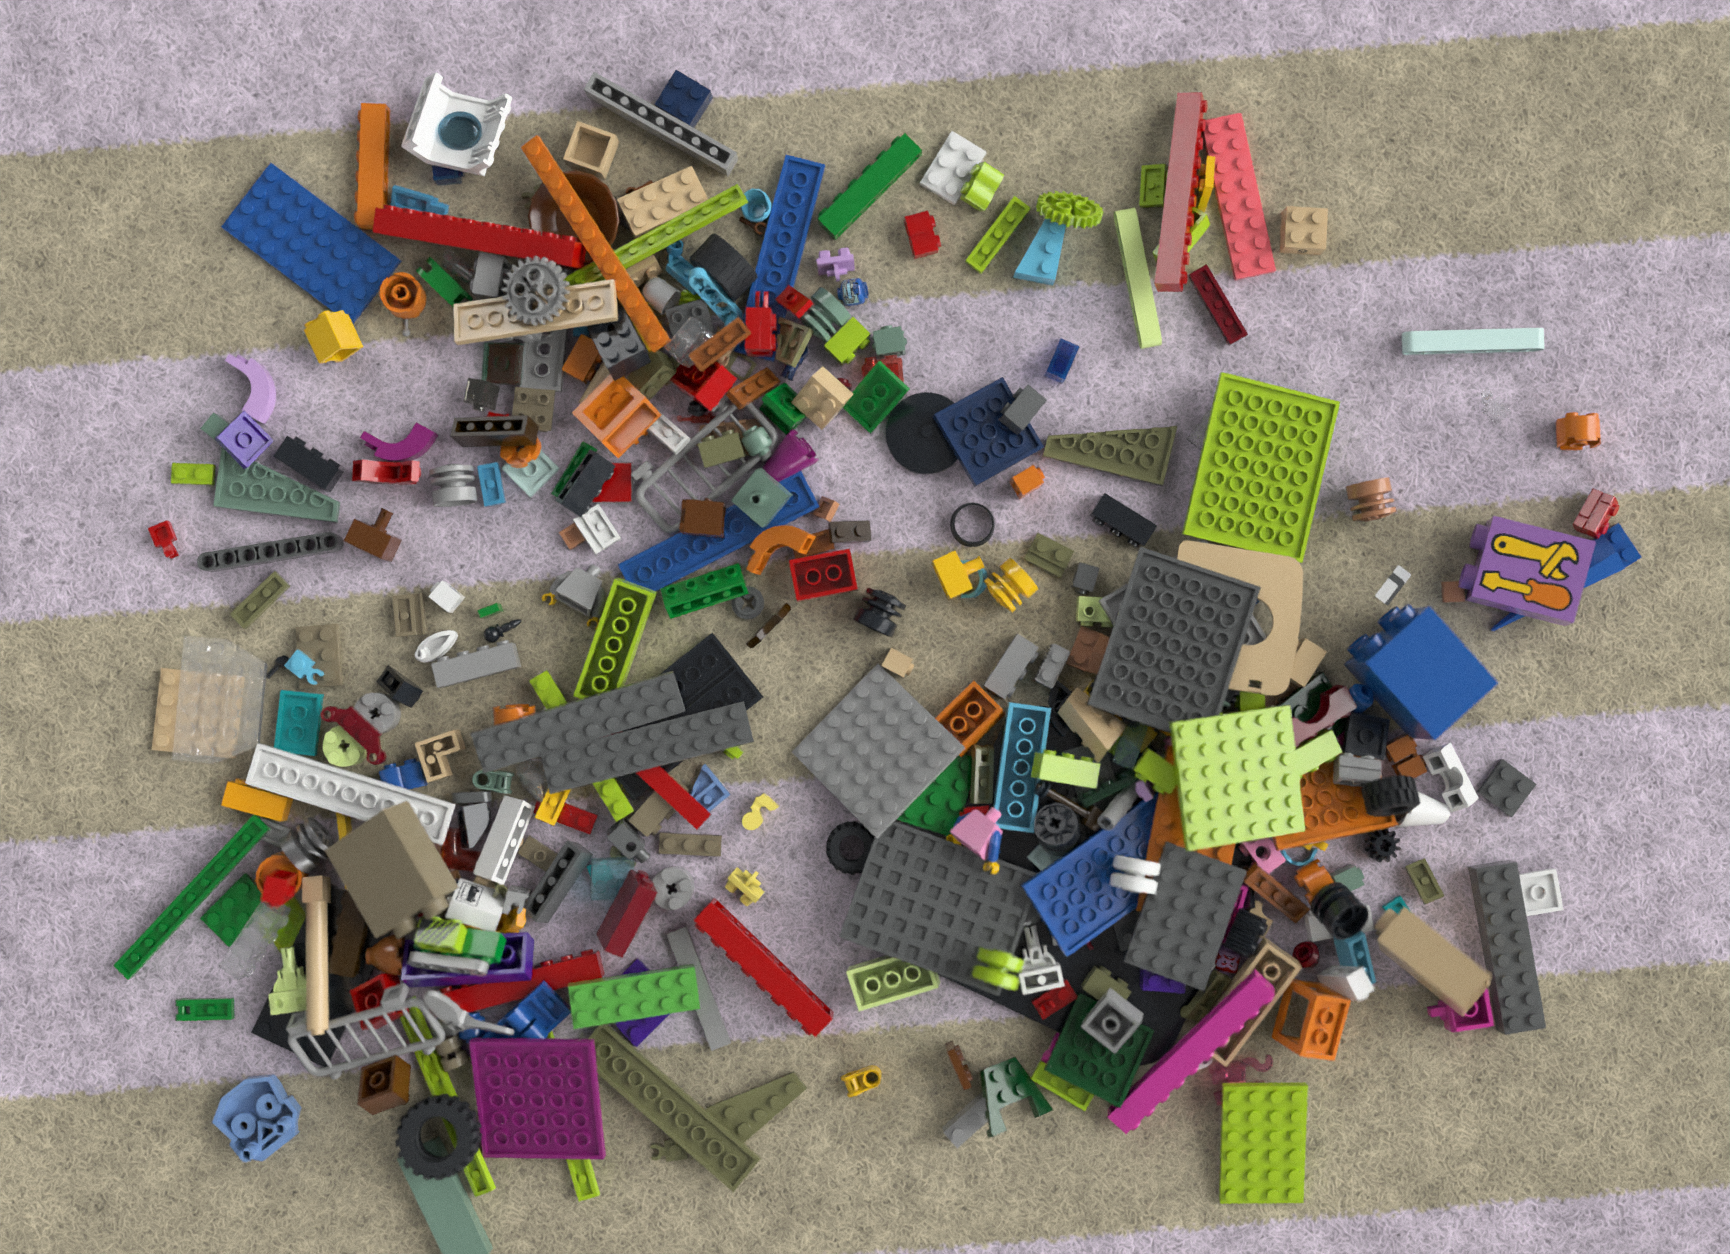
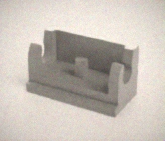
M511 885L507 890L502 913L508 914L515 905L519 906L517 914H520L532 889Z

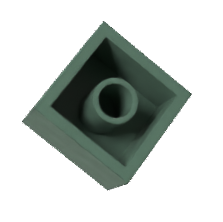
M758 468L731 501L763 528L768 526L793 494L764 469Z

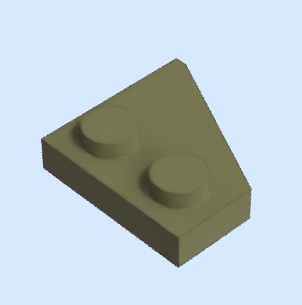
M779 317L778 323L781 327L780 334L777 335L778 348L776 349V360L796 368L814 331L809 327Z

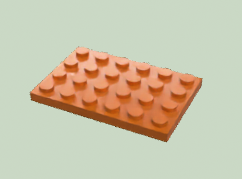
M1333 760L1328 763H1322L1316 771L1303 774L1299 780L1305 831L1274 836L1272 839L1276 851L1391 828L1395 827L1397 822L1394 815L1381 817L1368 815L1361 791L1362 787L1334 784Z

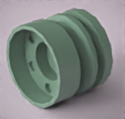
M819 287L811 296L815 306H811L807 310L808 313L805 312L799 319L804 326L814 331V336L827 343L831 339L827 332L832 335L836 334L832 324L835 323L843 327L851 318V315L831 293Z

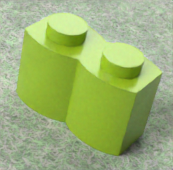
M980 162L971 169L970 175L972 176L970 181L965 182L962 186L960 199L978 211H985L1004 174L986 162Z

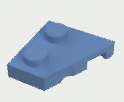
M704 764L693 786L691 795L710 812L731 794L710 768Z

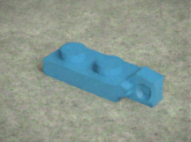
M397 185L392 187L390 206L446 215L449 212V205L438 202V198Z

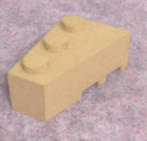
M1077 687L1060 708L1058 714L1073 733L1077 732L1083 740L1082 744L1084 747H1089L1095 755V761L1099 763L1127 725L1112 713L1087 705L1090 696Z

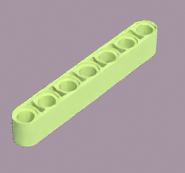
M1135 208L1114 211V222L1139 347L1144 349L1162 345L1161 331L1137 211Z

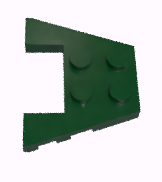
M1016 1057L980 1071L982 1096L985 1098L987 1109L984 1113L985 1119H988L989 1129L986 1130L988 1138L1007 1131L999 1109L1027 1097L1035 1118L1053 1111L1051 1105Z

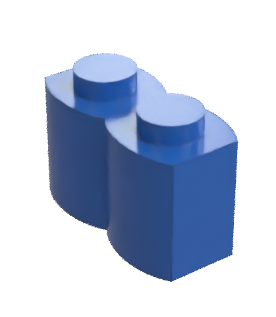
M416 758L405 760L404 765L398 767L396 763L383 766L384 770L379 771L381 781L408 790L428 785L421 762H417Z

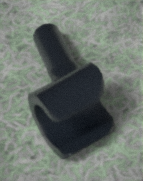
M285 655L277 657L274 667L266 674V678L270 679L280 667L287 669L284 665L290 658Z

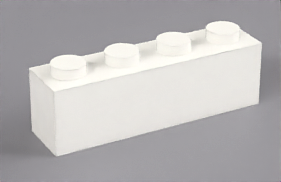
M504 796L473 874L504 885L535 806L513 797Z

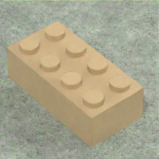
M690 166L617 199V202L633 238L636 239L708 200V197L693 167Z

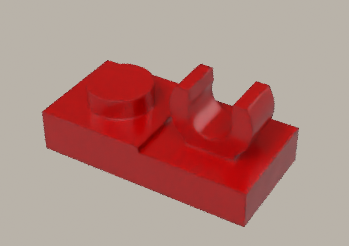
M1067 979L1063 980V987L1049 989L1031 1001L1043 1020L1077 998Z

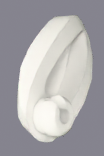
M447 630L427 637L418 646L415 658L420 662L426 663L442 657L458 638L457 632Z

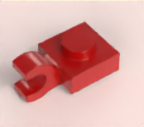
M166 520L148 528L155 547H162L166 558L170 557V559L179 556L175 546L172 544V542L177 540L170 521Z

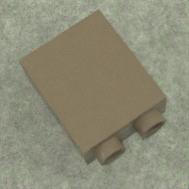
M408 801L381 810L325 850L375 938L390 931H393L397 940L408 935L419 926L415 918L417 915L423 913L425 918L429 920L450 907L445 897L459 888Z

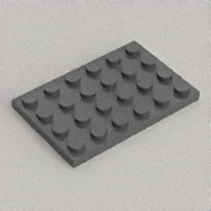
M1166 841L1158 861L1160 864L1159 875L1152 878V880L1157 882L1156 893H1147L1123 961L1204 991L1247 871L1200 853L1187 851L1181 846Z

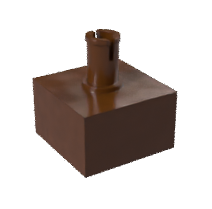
M381 508L375 523L372 525L354 519L344 542L380 559L392 562L402 539L387 533L386 528L394 513Z
M394 1055L361 1067L357 1105L371 1115L400 1105H406L410 1100L411 1065L399 1056Z

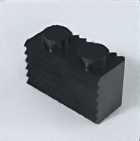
M1239 908L1223 947L1248 958H1251L1252 955L1255 956L1259 949L1258 940L1260 936H1264L1268 928L1266 924L1267 919Z

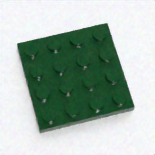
M1078 993L1044 1070L1121 1108L1154 1030L1140 1024L1118 1051L1113 1053L1081 1027L1085 1016L1095 1006L1097 1001Z

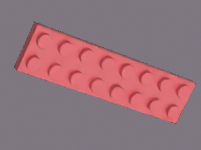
M1236 113L1205 120V131H1202L1207 156L1215 157L1213 184L1234 280L1273 273L1276 271L1242 114Z

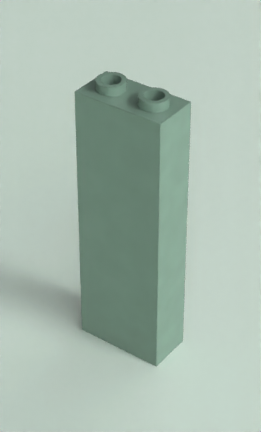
M440 1136L423 1143L427 1151L433 1155L441 1157L448 1155ZM398 1157L397 1161L441 1253L490 1254L493 1247L458 1174L450 1178L445 1177L442 1180H435V1178L426 1180L423 1179L421 1174L419 1176L412 1174L413 1169L411 1167L406 1169L403 1165L406 1162L404 1158L399 1159Z

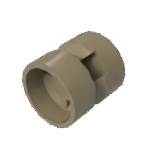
M458 1034L445 1038L441 1044L435 1046L437 1054L442 1056L440 1062L444 1072L460 1067L470 1061L466 1050L461 1048L463 1042ZM455 1051L456 1055L451 1057L449 1053Z

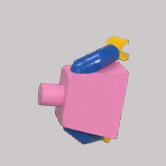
M994 807L986 815H983L978 810H973L971 813L958 817L953 829L950 831L952 835L946 837L947 841L964 845L984 861L987 859L988 862L983 865V870L985 872L989 871L991 866V875L999 871V865L996 861L998 860L1002 831L996 824V821L1002 814Z

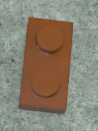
M829 529L812 533L816 538L807 554L793 549L795 559L834 550V543L830 544Z

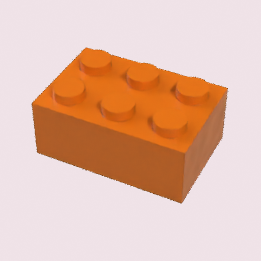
M973 681L935 719L965 747L959 754L962 757L1006 713Z

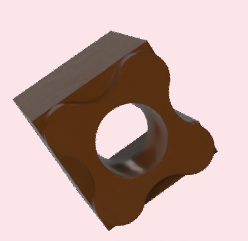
M704 498V501L682 499L679 532L693 536L723 538L726 504L724 502L712 501L709 498Z

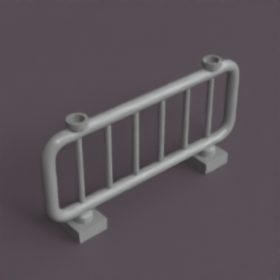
M726 394L720 399L719 404L712 409L714 413L717 411L720 413L690 439L691 441L677 455L673 454L653 473L651 470L654 466L649 461H645L631 474L636 481L643 480L636 491L638 503L663 531L670 534L679 532L680 521L672 526L667 524L645 499L644 492L653 485L681 517L679 508L655 481L668 471L692 500H698L670 469L682 457L712 490L706 497L712 501H715L758 461L762 460L765 462L772 455L771 450L777 444V431L753 403L748 404L745 408L769 434L772 440L771 446L768 447L770 452L762 457L758 455L752 456L747 461L744 458H740L739 460L743 465L733 474H730L722 464L717 465L728 477L717 488L708 481L686 454L697 444L702 443V438H705L712 430L719 437H722L721 432L716 427L728 416L743 433L747 431L732 415L737 407L732 402L730 404L727 403L730 399Z
M405 983L386 988L381 1001L382 1006L329 1020V1030H326V1032L345 1058V1062L332 1065L313 1035H311V1032L306 1031V1011L292 1014L286 1028L289 1032V1046L305 1069L315 1076L329 1075L333 1080L339 1078L344 1070L374 1063L394 1055L400 1056L422 1050L425 1055H429L435 1050V1046L444 1041L445 1032L434 1013L426 1006L423 1000L418 998L406 999L409 989ZM405 1008H419L437 1036L425 1040ZM401 1010L421 1041L407 1045L387 1013ZM382 1015L402 1046L388 1050L368 1018ZM363 1020L383 1051L369 1055L349 1024ZM345 1025L365 1056L351 1060L330 1029ZM307 1035L328 1066L322 1068L314 1066L296 1039Z

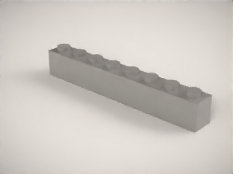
M593 72L584 88L587 98L727 177L738 161L737 152L595 72Z

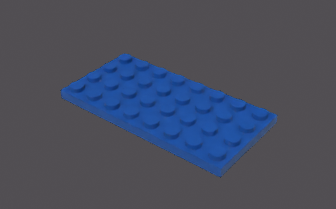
M272 163L268 165L221 226L333 312L344 310L345 314L349 315L353 324L379 292L382 282L387 277L389 278L402 262Z
M1155 792L1153 799L1147 802L1143 799L1128 810L1126 815L1120 819L1112 830L1109 831L1102 828L1099 832L1093 834L1021 885L1064 956L1068 957L1137 907L1138 892L1127 891L1121 887L1110 885L1111 874H1125L1124 870L1116 869L1113 866L1114 856L1118 855L1140 860L1146 859L1158 792Z

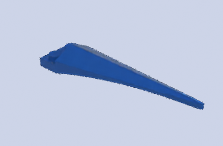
M1619 523L1609 527L1605 534L1600 535L1599 539L1594 538L1592 540L1596 541L1583 588L1625 569L1642 558ZM1510 612L1495 624L1490 631H1495L1525 616Z

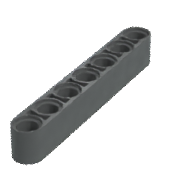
M332 532L204 552L198 556L197 565L204 571L218 572L333 553L342 549L344 541L340 535ZM331 537L335 538V545L333 547L328 545ZM313 540L315 542V547L313 550L310 551L308 549V544L310 541ZM290 544H293L295 550L289 554L288 547ZM273 547L274 554L272 557H269L267 554L268 549ZM252 550L254 557L249 561L247 554ZM232 554L233 561L231 564H228L227 557ZM211 557L213 564L211 567H208L207 560Z

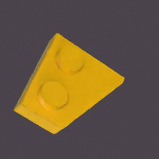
M1207 156L1205 164L1201 163L1199 169V176L1202 177L1198 184L1197 208L1204 213L1213 190L1214 156Z

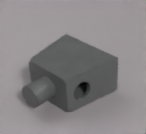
M625 817L608 829L607 838L629 860L635 856L642 864L650 857V854L644 849L645 840ZM633 842L635 845L630 846L628 843Z

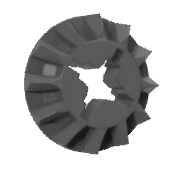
M747 586L749 594L743 595V597L750 599L754 596L752 605L755 609L746 607L741 610L744 605L742 596L732 599L731 605L734 613L740 618L753 619L762 612L764 598L759 590Z

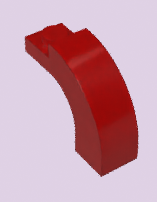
M364 459L353 461L352 481L413 485L419 482L421 476L420 461L381 462Z

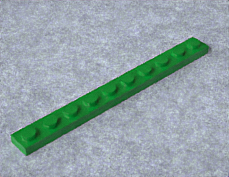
M253 815L113 966L127 980L132 979L267 834L270 828L257 815Z

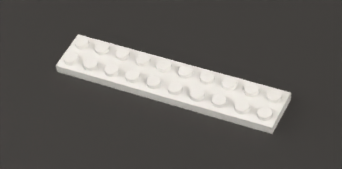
M257 743L245 782L248 785L363 821L369 820L383 809L408 801L431 841L439 845L444 844L456 805L261 743Z

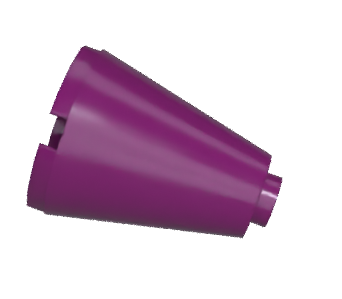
M794 429L788 432L762 467L778 482L819 461V458H815L817 454L803 437L799 439L796 436L798 432Z

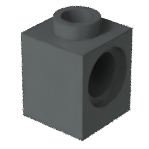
M1079 562L1071 587L1075 588L1076 593L1087 595V592H1093L1100 568Z

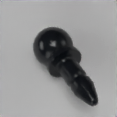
M511 620L501 627L499 624H496L495 627H487L483 633L484 639L490 643L498 641L500 637H504V632L506 633L512 628H516L521 623V620Z

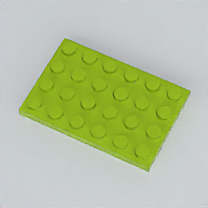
M1306 1082L1222 1083L1219 1171L1220 1204L1304 1203L1308 1085Z

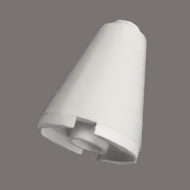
M1418 792L1421 802L1419 806L1408 812L1394 815L1397 827L1444 824L1449 819L1450 811L1446 804Z

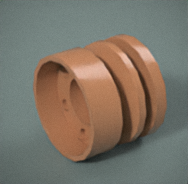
M1389 477L1346 486L1348 500H1358L1359 502L1358 505L1351 507L1350 511H1361V514L1352 516L1353 521H1373L1397 512L1396 507L1386 508L1385 505L1395 502L1393 498L1384 499L1383 496L1392 491Z

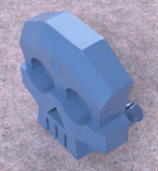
M275 1074L251 1076L221 1098L212 1123L231 1140V1148L243 1162H249L252 1159L262 1162L300 1132L298 1130V1120L301 1106L293 1095H287L282 1083ZM267 1102L272 1104V1109L267 1107ZM243 1122H246V1123H247V1125H248L247 1128H244V1127H243V1125H242ZM268 1128L273 1129V1132L270 1135L268 1132Z

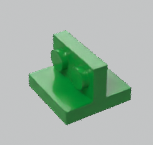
M784 382L764 395L761 399L763 404L759 409L787 435L792 429L796 430L807 416L791 403L797 396V393Z

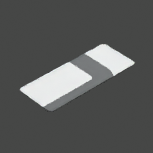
M1398 565L1375 596L1386 605H1389L1411 574Z

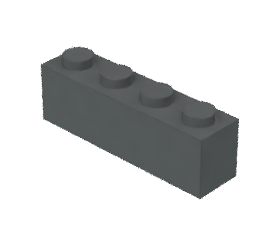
M566 841L523 907L526 909L525 914L535 922L549 923L593 854L577 842Z

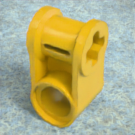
M870 1065L846 1073L840 1078L844 1081L848 1090L847 1096L850 1098L876 1088L881 1082L882 1073L879 1067ZM873 1072L878 1078L875 1081H871L866 1075Z

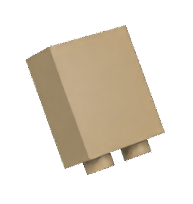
M1406 907L1399 914L1388 909L1375 924L1374 929L1377 930L1375 934L1379 936L1377 941L1380 951L1462 1017L1490 985L1491 975Z

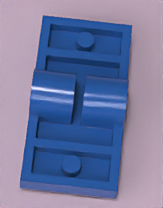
M543 980L495 1023V1025L513 1029V1035L486 1031L482 1038L546 1039L549 1032L571 1014V1007Z

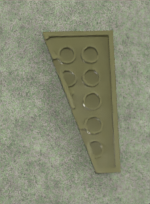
M1177 426L1047 436L1042 457L1163 486Z
M793 1071L704 1109L742 1142H745L804 1092L807 1086Z

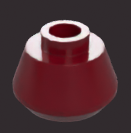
M1311 941L1299 943L1292 952V957L1299 961L1302 968H1313L1319 963V949Z

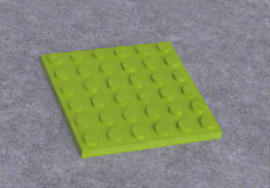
M1290 705L1170 722L1185 850L1191 851L1305 831Z

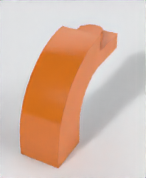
M780 525L771 527L759 534L751 543L750 548L755 550V553L749 558L746 569L754 574L761 575L771 555L782 547H791L797 552L807 554L816 536L793 526Z

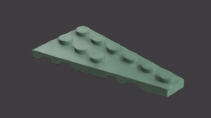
M221 448L213 506L338 523L341 502L256 461L248 468L243 469Z

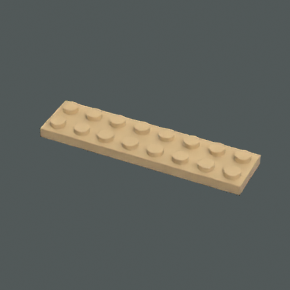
M611 279L566 286L565 289L570 291V294L564 295V298L569 300V302H562L565 310L558 309L557 311L560 316L558 317L553 314V322L546 319L545 325L540 324L539 320L537 326L532 325L531 321L529 324H525L523 320H517V315H511V309L505 307L509 301L502 299V297L454 304V342L457 345L618 321L615 281ZM553 289L547 290V296H550L553 293ZM535 291V294L541 297L547 305L548 301L543 296H541L537 291ZM538 301L533 303L532 310L537 309Z

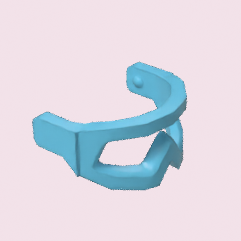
M962 560L961 562L964 564L970 560ZM984 568L978 570L980 579L976 590L970 594L961 595V598H975L983 593L987 587L984 580L988 577L987 571Z
M1313 848L1306 859L1298 862L1292 861L1285 850L1280 852L1288 864L1303 866L1314 860L1317 849Z

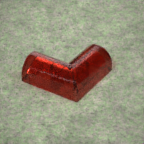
M449 827L444 844L441 845L440 856L448 869L474 872L482 851L462 849L459 828Z

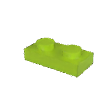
M172 463L171 483L215 485V465Z

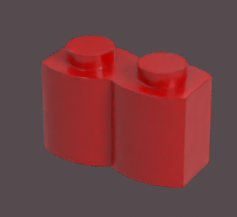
M928 211L905 216L904 224L914 259L938 253L941 241L939 235H935L933 230L936 227L934 216L929 215Z

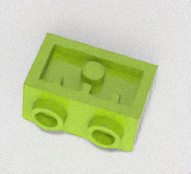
M1166 164L1141 166L1139 201L1141 208L1164 207L1168 166Z

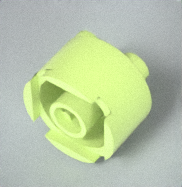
M341 726L332 728L324 736L323 752L329 763L340 767L360 764L366 758V750ZM349 743L350 747L345 748L344 744Z

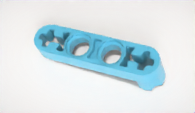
M693 268L690 270V286L724 322L725 326L738 316L743 322L742 311L703 268ZM707 289L716 291L714 294L705 293ZM720 302H724L727 304V306L718 307L717 304Z

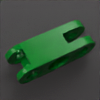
M430 256L425 260L433 267L428 273L420 266L415 270L453 308L454 304L460 303L464 298L469 301L474 300Z

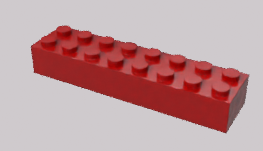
M715 897L694 919L696 922L695 927L703 934L706 932L711 937L710 941L717 948L721 946L726 951L725 955L731 962L734 963L736 961L741 965L740 970L747 977L752 976L757 981L755 984L763 992L768 991L772 995L771 1000L777 1006L782 1005L787 1010L785 1013L793 1021L797 1019L802 1024L801 1029L810 1036L812 1034L816 1038L833 1020L834 1012Z

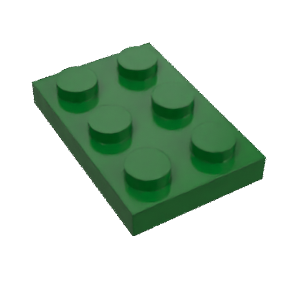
M879 361L853 390L852 397L843 406V409L871 434L910 388Z
M245 873L200 919L228 947H232L271 906H268L267 902L261 901L262 893L258 890L256 882Z

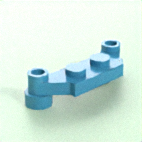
M678 240L666 248L668 252L666 271L695 295L696 291L689 284V272L695 267L681 256L684 244L681 240ZM713 289L705 291L707 294H714L716 292Z

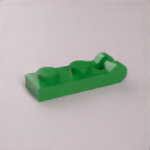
M234 998L175 999V1006L178 1009V1013L175 1014V1021L232 1020L235 1018ZM186 1006H190V1013H186Z

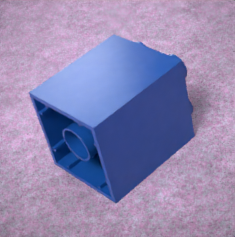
M1407 604L1401 609L1397 606L1390 609L1378 620V624L1383 630L1379 633H1374L1370 637L1364 634L1356 639L1347 648V651L1353 657L1344 664L1361 684L1367 685L1372 690L1373 698L1409 737H1413V739L1436 740L1498 684V681L1430 606L1413 609L1410 604Z

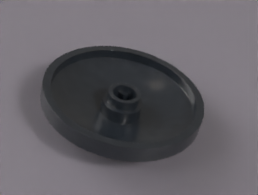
M923 392L913 394L896 405L887 421L886 442L891 455L898 464L911 472L929 475L940 473L957 462L956 455L933 418L934 414L954 404L953 401L937 393Z

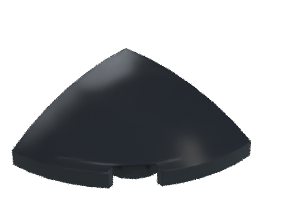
M1057 680L1050 691L1048 705L1051 708L1050 720L1057 732L1064 738L1071 729L1058 714V711L1073 692Z

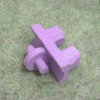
M847 247L840 248L838 256L830 257V251L828 250L820 251L819 258L816 259L818 275L827 274V277L835 276L836 282L840 281V275L847 274V271H855L853 254H850Z

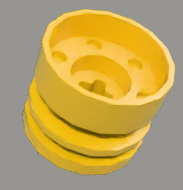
M1009 557L999 566L1004 575L1001 577L993 572L991 575L996 582L994 583L987 577L984 583L992 597L1001 606L1013 613L1016 608L1011 601L1013 600L1021 606L1022 602L1018 595L1021 593L1026 598H1029L1038 590V587L1019 564Z

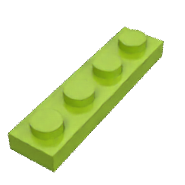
M1014 196L965 260V263L982 274L1030 211L1031 207Z

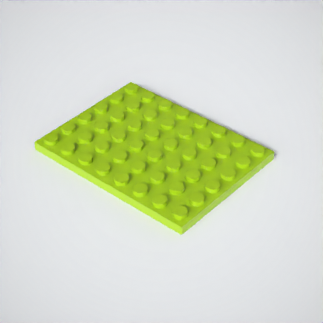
M1220 372L1182 535L1239 549L1289 556L1296 559L1299 563H1303L1340 402Z

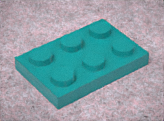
M288 690L280 691L274 748L293 754L317 756L321 724L320 713L323 707L324 694Z

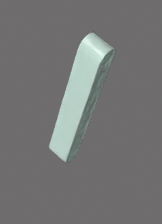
M1543 328L1434 330L1402 333L1403 355L1535 352L1544 350Z

